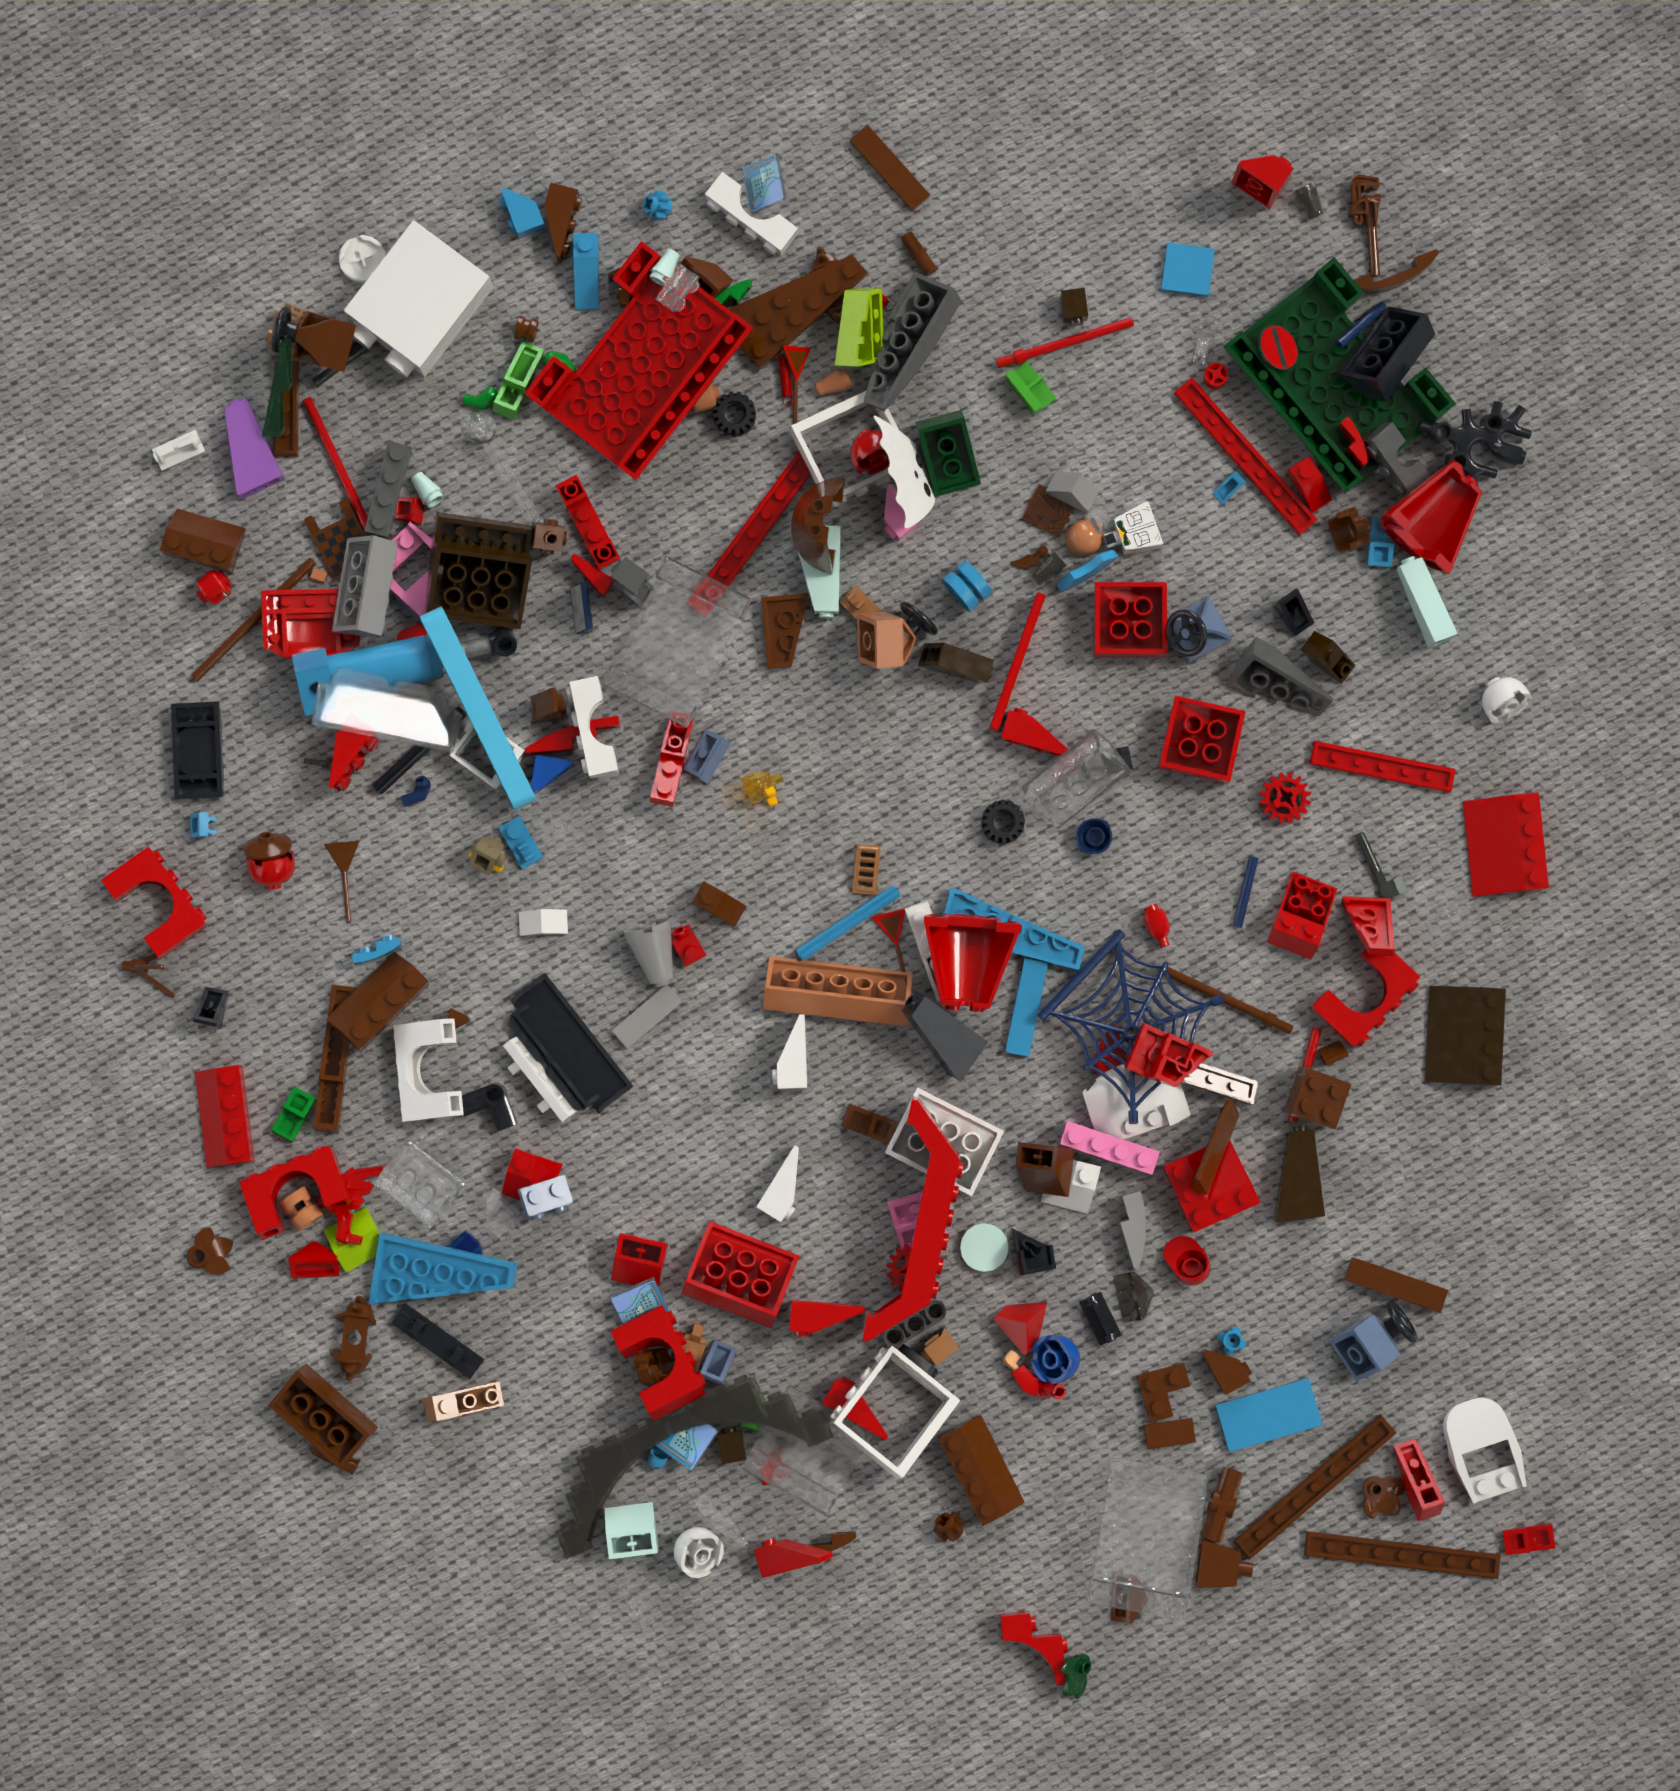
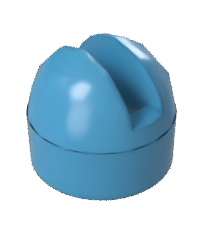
M653 1448L648 1455V1465L653 1469L655 1467L661 1469L665 1466L669 1456L663 1450Z

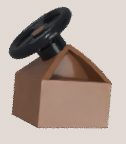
M905 601L900 603V609L907 616L905 621L903 618L884 611L857 613L858 661L877 669L904 666L911 654L916 636L920 631L923 630L930 635H937L938 628L923 612Z

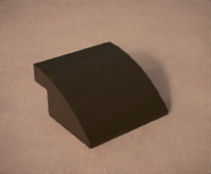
M436 512L425 614L438 607H442L448 620L521 629L532 565V558L529 554L533 534L531 525Z

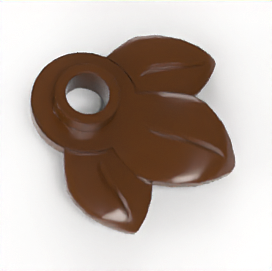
M205 1228L195 1236L194 1246L187 1253V1261L193 1268H204L208 1273L214 1275L223 1274L230 1270V1266L224 1258L231 1251L233 1241L225 1237L214 1238L212 1228ZM197 1252L203 1253L204 1258L202 1261L195 1259Z
M1378 1476L1367 1478L1362 1486L1363 1494L1365 1495L1363 1510L1366 1515L1371 1519H1374L1380 1511L1389 1516L1398 1515L1400 1501L1397 1496L1405 1490L1404 1483L1392 1476L1384 1479ZM1378 1485V1490L1373 1493V1487Z

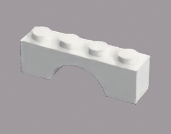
M722 172L705 193L708 207L715 212L722 211L727 215L725 219L734 226L739 224L746 229L744 233L754 241L758 238L764 243L763 247L773 255L778 253L781 256L798 235V228L780 214L765 220L756 219L748 215L740 204L741 185Z
M598 676L569 682L570 689H566L569 703L574 702L576 712L571 714L574 727L579 726L580 735L576 736L579 750L584 749L585 759H581L584 774L589 773V777L592 779L619 773L613 746L598 742L590 731L591 716L595 709L604 703Z

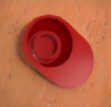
M1178 1236L1166 1244L1164 1248L1165 1261L1182 1283L1194 1286L1203 1283L1208 1278L1211 1272L1210 1261L1196 1240L1188 1236Z

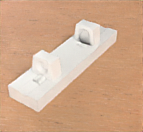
M517 1036L503 1045L515 1061L508 1067L512 1075L522 1070L544 1098L537 1105L542 1113L552 1108L563 1122L577 1112L570 1106L546 1075L545 1069L540 1062H537Z

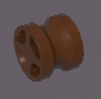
M519 316L515 327L514 339L520 340L524 338L528 342L534 343L539 321L537 319L527 320L524 316Z

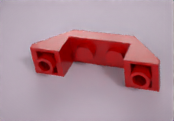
M577 474L555 485L599 570L621 560Z

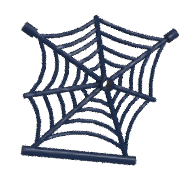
M1118 929L1037 1016L1042 1021H1045L1050 1015L1055 1016L1073 1031L1080 1041L1087 1064L1083 1066V1070L1091 1069L1114 1085L1130 1108V1111H1128L1129 1124H1138V1111L1136 1108L1161 1083L1156 1082L1135 1102V1094L1149 1079L1145 1078L1135 1088L1136 1073L1129 1071L1128 1081L1126 1076L1116 1066L1103 1058L1109 1055L1125 1066L1126 1061L1112 1053V1051L1119 1047L1130 1055L1140 1030L1137 1026L1141 1018L1154 1028L1161 1025V1031L1165 1032V1023L1173 1021L1172 1034L1176 1036L1177 1020L1185 1016L1180 1033V1038L1184 1039L1185 1027L1190 1014L1201 1010L1195 1020L1189 1042L1193 1043L1195 1031L1209 1006L1221 1005L1225 1001L1222 994L1210 998V1001L1202 1002L1182 993L1170 978L1167 970L1169 963L1165 961L1163 965L1151 964L1135 958L1121 946V940L1126 935ZM1116 946L1117 955L1113 967L1100 988L1077 1006L1062 1012L1054 1011ZM1122 953L1143 966L1161 968L1157 977L1140 974L1124 966ZM1117 965L1119 966L1120 979L1113 992L1102 1004L1090 1012L1078 1016L1068 1015V1013L1078 1010L1098 996L1109 983ZM1125 971L1137 977L1155 981L1151 989L1138 987L1126 981ZM1164 973L1169 985L1178 995L1199 1005L1186 1008L1172 1001L1165 993L1161 983ZM1121 985L1122 996L1117 1006L1111 1012L1095 1021L1083 1019L1106 1006ZM1127 986L1149 993L1145 1000L1137 999L1128 995ZM1159 986L1161 994L1168 1003L1183 1011L1175 1014L1163 1007L1154 994L1157 987ZM1151 999L1162 1011L1170 1016L1160 1019L1153 1014L1148 1006ZM1129 1000L1142 1003L1141 1009L1138 1011L1130 1010ZM1124 1001L1125 1012L1117 1020L1107 1025L1100 1023L1109 1019L1118 1011ZM1146 1010L1156 1020L1152 1023L1146 1018L1144 1014ZM1131 1014L1137 1015L1133 1024L1131 1020ZM1126 1016L1127 1026L1124 1029L1113 1027ZM1067 1020L1080 1023L1089 1033L1097 1055L1091 1061L1081 1035ZM1087 1025L1096 1027L1102 1036L1106 1048L1103 1052L1100 1053L1094 1034ZM1101 1029L1107 1030L1114 1042L1111 1046H1109L1107 1037ZM1113 1032L1123 1034V1037L1117 1040ZM1133 1032L1135 1035L1128 1036L1127 1033ZM1125 1041L1128 1043V1049L1122 1045ZM1100 1061L1118 1073L1130 1089V1100L1113 1079L1093 1065Z

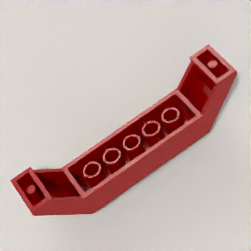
M915 1096L912 1097L907 1124H912L931 1155L902 1293L876 1311H868L862 1338L864 1341L873 1339L928 1306L931 1298L936 1299L939 1282L935 1281L936 1274L941 1275L944 1258L940 1257L941 1250L946 1251L949 1234L945 1233L946 1226L951 1227L954 1210L950 1209L951 1202L956 1203L959 1186H955L956 1178L961 1179L964 1162H960V1154L921 1099Z

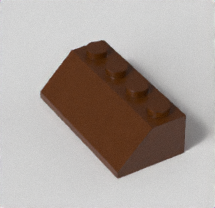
M394 951L326 1020L361 1053L429 986V981L411 963Z
M307 1363L294 1373L268 1404L272 1410L340 1470L379 1428Z
M982 1415L938 1436L982 1526L1006 1515L1025 1503Z

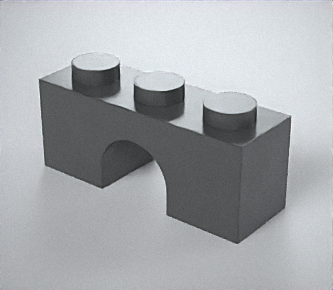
M1393 422L1381 423L1363 439L1366 453L1377 462L1381 474L1390 480L1393 491L1397 495L1405 497L1429 479L1431 475L1420 460L1408 461L1403 466L1399 463L1397 451L1406 440Z

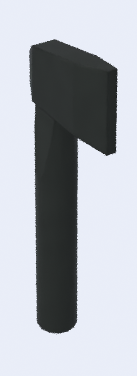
M1358 833L1356 839L1379 886L1377 891L1379 897L1392 898L1409 892L1401 874L1389 882L1386 881L1365 833Z

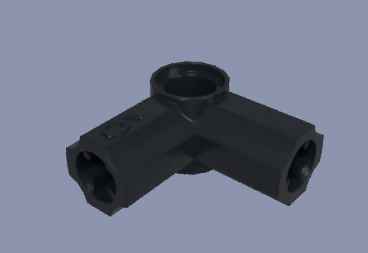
M498 1082L491 1083L462 1095L464 1117L489 1108L497 1131L518 1124L507 1097V1089L503 1084ZM492 1087L499 1089L501 1093L499 1100L490 1098L489 1090Z

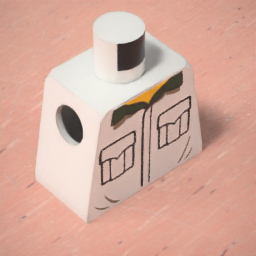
M1148 501L1115 518L1113 521L1115 531L1103 535L1107 548L1120 544L1123 554L1156 550L1163 546V541Z

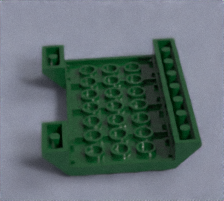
M1334 257L1316 271L1310 280L1245 332L1241 331L1223 347L1343 493L1346 494L1378 470L1379 465L1367 454L1368 463L1360 470L1345 452L1352 444L1338 429L1339 424L1347 417L1351 419L1362 440L1381 423L1393 422L1406 440L1397 451L1399 453L1423 433V431L1417 429L1420 421L1430 424L1432 421L1437 422L1456 403L1426 367L1410 379L1405 386L1400 382L1386 402L1366 398L1339 376V372L1365 337L1359 333L1342 349H1339L1335 342L1354 326L1345 312L1365 293ZM1270 325L1282 326L1295 339L1298 348L1297 362L1288 370L1278 371L1271 368L1263 360L1259 352V334Z

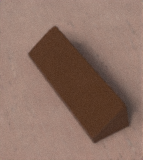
M1230 1098L1227 1099L1222 1107L1190 1185L1191 1189L1205 1195L1209 1192L1239 1118V1112Z

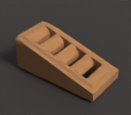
M857 844L852 893L876 895L881 846ZM861 852L874 853L875 858L861 857ZM860 862L874 863V868L861 867ZM859 872L873 873V878L859 876ZM858 881L870 882L872 887L858 886Z

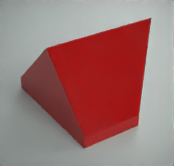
M1047 1302L1006 1305L993 1317L994 1321L1023 1355H1026L1040 1337Z

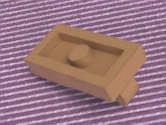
M857 586L839 601L856 621L857 613L881 611Z

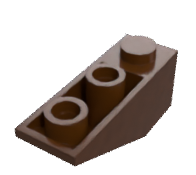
M550 182L544 206L556 258L561 263L563 256L567 257L569 253L570 243H567L569 234L573 235L576 220H573L575 211H580L582 198L579 197L578 189Z
M556 687L530 697L534 723L563 720V714H567L564 696H562V693H558Z

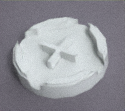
M365 235L354 237L346 241L340 250V268L345 276L352 281L365 283L384 259L386 253L380 242L373 237Z

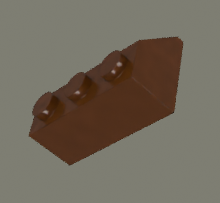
M177 509L166 527L160 551L164 555L233 574L246 528Z

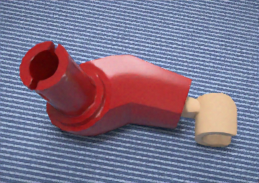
M1010 1350L1004 1356V1365L1013 1369L1011 1376L1023 1392L1041 1399L1053 1397L1060 1400L1065 1397L1066 1389H1063L1065 1388L1063 1384L1043 1382L1036 1375H1033L1024 1364L1019 1367L1016 1363L1020 1356L1016 1352Z

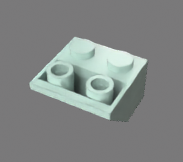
M653 1502L604 1508L609 1559L658 1553L659 1546Z

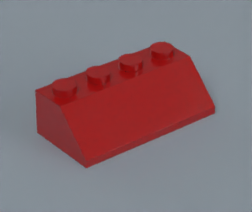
M234 1065L195 1072L206 1167L254 1162L255 1157L243 1066Z

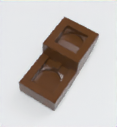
M849 1104L841 1126L889 1144L897 1121Z
M856 1531L832 1532V1542L808 1545L831 1552L853 1541L856 1538Z

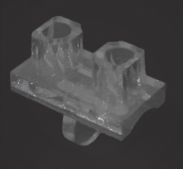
M680 264L671 278L667 276L662 278L666 285L655 299L672 312L675 310L681 312L685 306V296L688 292H695L700 286L697 281L700 277Z

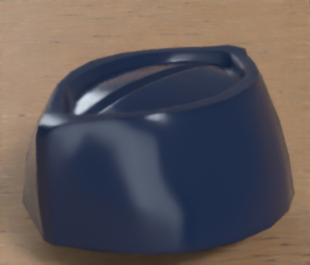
M1091 818L1081 823L1076 833L1079 851L1089 854L1104 852L1109 848L1113 839L1109 823L1097 818Z

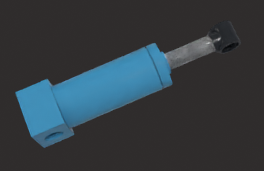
M497 627L485 637L460 642L467 658L484 655V653L486 655L487 652L488 654L492 653V655L498 654L502 657H508L517 649L515 635L510 628ZM428 634L328 656L326 655L325 648L292 655L305 716L318 714V719L321 723L328 721L327 711L338 709L337 700L444 678L443 665ZM503 638L510 639L505 645L498 644Z

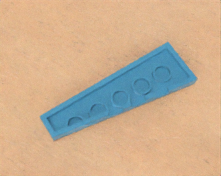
M955 888L950 889L944 914L979 915L1001 918L1002 922H1008V920L1021 923V930L1013 948V954L1079 971L1085 949L1084 946L980 901Z

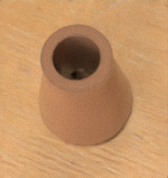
M838 368L821 381L815 383L820 396L847 391L849 387L853 386L846 368L842 370Z

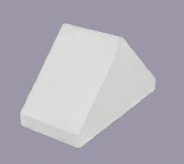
M538 909L519 912L520 936L568 934L567 910Z

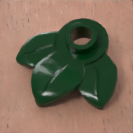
M1083 1653L1076 1654L1068 1658L1063 1664L1061 1671L1067 1676L1062 1693L1064 1696L1074 1695L1075 1699H1079L1083 1695L1087 1685V1674L1091 1670V1662L1088 1655Z

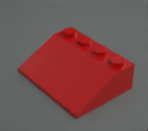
M1539 792L1463 801L1472 896L1548 889L1549 882Z
M709 1221L681 1294L772 1329L799 1255Z

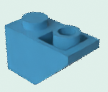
M501 189L503 197L499 198L503 211H509L511 219L507 221L512 234L517 232L520 239L546 229L535 201L509 189Z

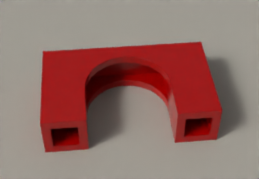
M148 846L101 881L117 903L139 887L148 884L162 886L171 893L174 906L170 918L144 937L146 943L158 959L161 960L206 928L207 925L204 920L207 917L200 907L195 909L190 901L193 898L186 888L181 890L176 882L179 879L170 868L166 871L161 864L165 860L156 849L152 852Z
M1365 949L1359 955L1377 972L1383 982V998L1374 1010L1365 1013L1353 1011L1329 989L1310 1007L1351 1048L1356 1045L1361 1047L1369 1038L1367 1033L1373 1027L1377 1030L1385 1022L1386 1019L1383 1016L1389 1010L1394 1012L1402 1004L1400 998L1406 992L1410 995L1419 986L1416 981L1420 976L1395 952L1394 956L1369 955Z
M330 1146L318 1147L313 1150V1153L306 1156H295L286 1164L273 1165L268 1168V1171L261 1174H250L245 1177V1180L239 1182L256 1233L262 1240L285 1232L277 1207V1197L281 1188L292 1179L306 1177L316 1181L324 1205L330 1213L353 1204L337 1156Z
M663 1305L610 1331L620 1353L625 1359L652 1346H665L674 1351L675 1364L669 1376L663 1381L639 1392L649 1415L654 1421L706 1395L703 1388L706 1385V1381L700 1371L696 1373L693 1367L697 1362L692 1352H686L683 1346L687 1344V1341L682 1331L677 1332L674 1327L677 1324V1320L671 1310L667 1312Z

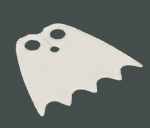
M874 415L875 421L882 430L883 436L880 440V445L886 451L890 460L888 473L897 485L896 501L905 512L904 527L909 528L922 520L935 503V496L927 475L924 456L918 446L901 431ZM916 454H918L922 460V468H920L917 464ZM914 471L917 472L918 479L916 478ZM924 482L929 486L930 497L927 496L924 490Z

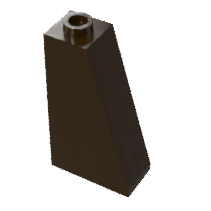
M1307 1125L1293 1127V1132L1287 1133L1274 1222L1325 1216L1314 1129L1308 1130Z

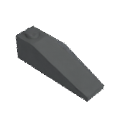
M1255 637L1243 651L1227 680V685L1248 697L1255 698L1256 694L1269 697L1268 702L1276 704L1277 700L1290 703L1292 709L1320 716L1333 702V698L1279 650L1258 637Z

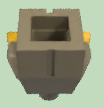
M486 836L476 842L468 853V856L471 857L468 865L477 870L479 868L481 872L488 876L493 870L500 873L504 868L505 862L502 840L499 837L491 838Z

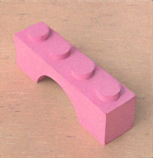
M1066 1121L1059 1141V1145L1073 1148L1074 1150L1103 1158L1149 1175L1153 1174L1160 1153L1159 1151Z

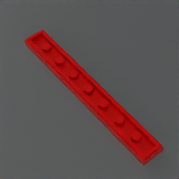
M1192 377L1174 392L1178 400L1299 536L1318 520Z
M800 451L796 453L686 603L687 606L705 619L811 476Z

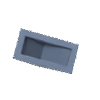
M714 1340L701 1370L703 1377L722 1385L737 1349Z

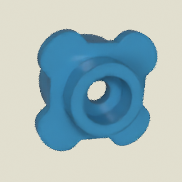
M1234 1326L1230 1331L1226 1333L1221 1332L1218 1335L1219 1341L1224 1345V1352L1228 1355H1231L1235 1350L1246 1347V1341L1242 1339L1239 1327ZM1231 1338L1235 1340L1233 1343L1230 1342Z

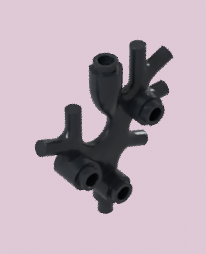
M1498 401L1493 402L1491 413L1481 418L1480 426L1473 423L1471 409L1461 410L1462 424L1459 427H1451L1446 422L1437 423L1432 421L1430 424L1420 421L1417 428L1420 431L1426 432L1427 436L1434 442H1450L1454 446V452L1446 456L1444 465L1455 459L1462 465L1464 473L1477 481V486L1479 476L1484 475L1495 479L1498 470L1474 462L1470 454L1473 444L1482 442L1497 459L1513 465H1522L1526 458V451L1522 447L1502 441L1501 435L1506 432L1530 439L1532 430L1518 425L1519 419L1526 412L1524 407L1518 405L1508 418L1503 419L1500 415L1503 403ZM1489 420L1492 422V427L1488 425ZM1438 429L1441 431V436L1437 434Z

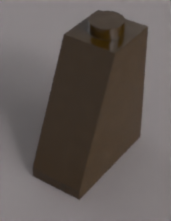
M924 643L918 666L976 683H988V680L993 675L994 660L947 643Z

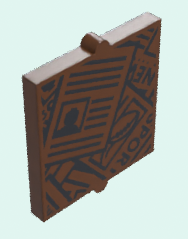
M1039 484L1032 499L1028 500L1029 505L1022 520L1059 538L1066 523L1070 522L1069 517L1074 507L1045 493L1047 488Z

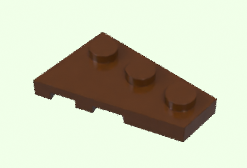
M809 593L761 597L768 669L792 667Z

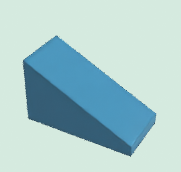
M1235 471L1213 495L1224 504L1246 480Z

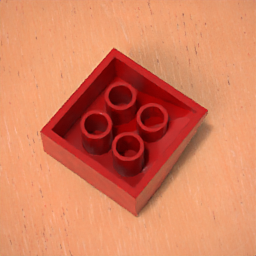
M1095 582L1093 658H1165L1167 655V582Z
M1175 695L1157 769L1228 784L1231 781L1246 711Z
M1230 1140L1207 1195L1191 1189L1190 1186L1206 1147L1162 1166L1192 1233L1260 1204L1255 1189Z

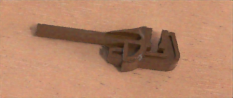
M1356 175L1350 182L1352 206L1349 209L1348 217L1353 218L1354 226L1358 227L1362 223L1366 226L1371 277L1380 276L1377 219L1381 194L1373 196L1366 194L1361 198V188L1362 192H1366L1368 189L1377 190L1380 187L1378 177Z

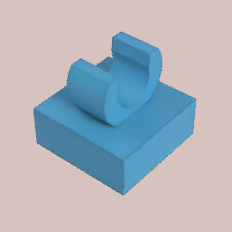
M208 812L190 814V838H203L216 834L217 830L209 829L208 823L217 821V818L214 816L208 817Z

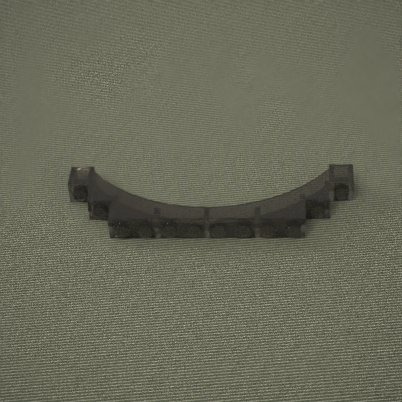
M745 1374L734 1379L735 1384L727 1388L725 1384L711 1390L712 1395L705 1398L702 1396L690 1402V1405L684 1408L681 1407L669 1413V1415L655 1421L649 1418L646 1420L647 1425L638 1428L637 1425L625 1429V1435L619 1438L613 1435L602 1440L604 1444L595 1448L594 1445L580 1450L582 1455L576 1457V1461L587 1485L584 1482L570 1487L572 1492L565 1495L577 1522H574V1519L560 1524L561 1529L555 1532L566 1559L573 1558L593 1548L591 1540L596 1522L613 1488L625 1472L641 1456L662 1441L677 1433L702 1425L720 1422H744L769 1426L787 1432L805 1441L808 1448L834 1437L823 1410L815 1411V1408L809 1409L801 1413L802 1418L800 1419L789 1393L781 1394V1391L767 1396L768 1401L766 1402L755 1376L748 1377Z

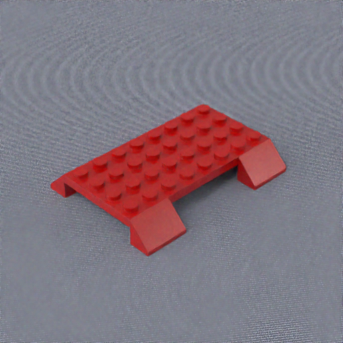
M642 241L612 278V280L631 294L633 298L579 369L574 372L553 355L524 393L636 481L754 329L676 268L671 283H667L665 287L653 282L649 278L650 270L659 261L661 256Z

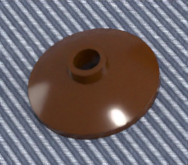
M263 832L259 836L247 841L243 850L244 854L250 859L270 860L286 854L291 849L292 842L286 835Z

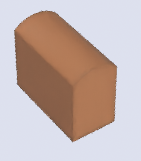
M313 568L310 579L324 584L328 573Z

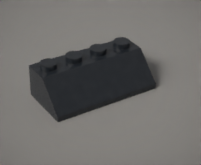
M1388 306L1339 372V376L1366 398L1386 402L1435 335L1428 315L1426 313Z

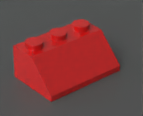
M1275 155L1242 160L1236 168L1231 183L1268 209H1271L1287 186L1294 168L1286 158L1281 156L1278 158Z

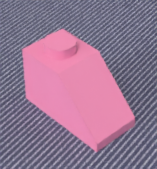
M890 483L886 490L884 524L886 527L883 529L891 539L896 537L898 541H901L921 524V520L909 528L904 527L905 512L896 501L897 490Z

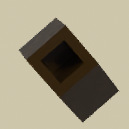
M1316 631L1312 633L1300 649L1312 663L1340 684L1344 682L1356 666L1334 640Z

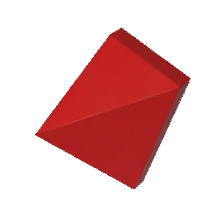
M312 1241L292 1255L288 1261L291 1279L340 1276L337 1255L317 1241Z

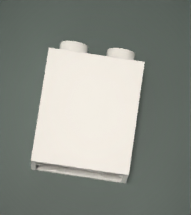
M413 220L343 311L349 321L356 325L353 336L355 341L367 349H370L374 342L377 341L390 351L384 361L395 371L407 378L414 369L425 377L494 286L490 276Z

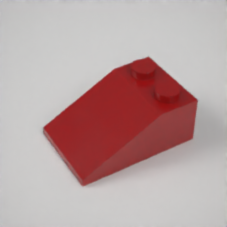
M792 1300L789 1331H794V1336L809 1337V1332H817L864 1313L865 1306Z

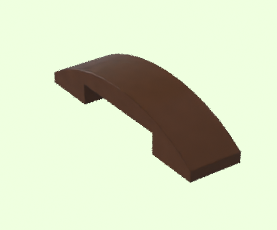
M1435 249L1419 255L1412 261L1414 268L1380 281L1373 282L1371 274L1354 281L1365 294L1381 293L1396 289L1421 275L1432 264L1439 252Z

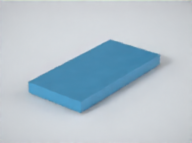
M1309 1378L1215 1404L1229 1452L1323 1425Z

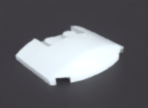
M1123 1064L1117 1066L1129 1081V1070L1124 1069L1125 1066ZM1113 1069L1105 1072L1119 1085L1130 1100V1089L1122 1077ZM1135 1074V1088L1146 1077ZM1102 1075L1095 1079L1097 1082L1088 1091L1085 1088L1082 1092L1094 1130L1123 1140L1168 1124L1172 1126L1191 1115L1181 1083L1177 1087L1161 1083L1136 1108L1138 1111V1124H1129L1128 1111H1130L1128 1104L1114 1085ZM1149 1079L1145 1083V1085L1135 1094V1102H1137L1145 1094V1092H1147L1156 1083V1081Z

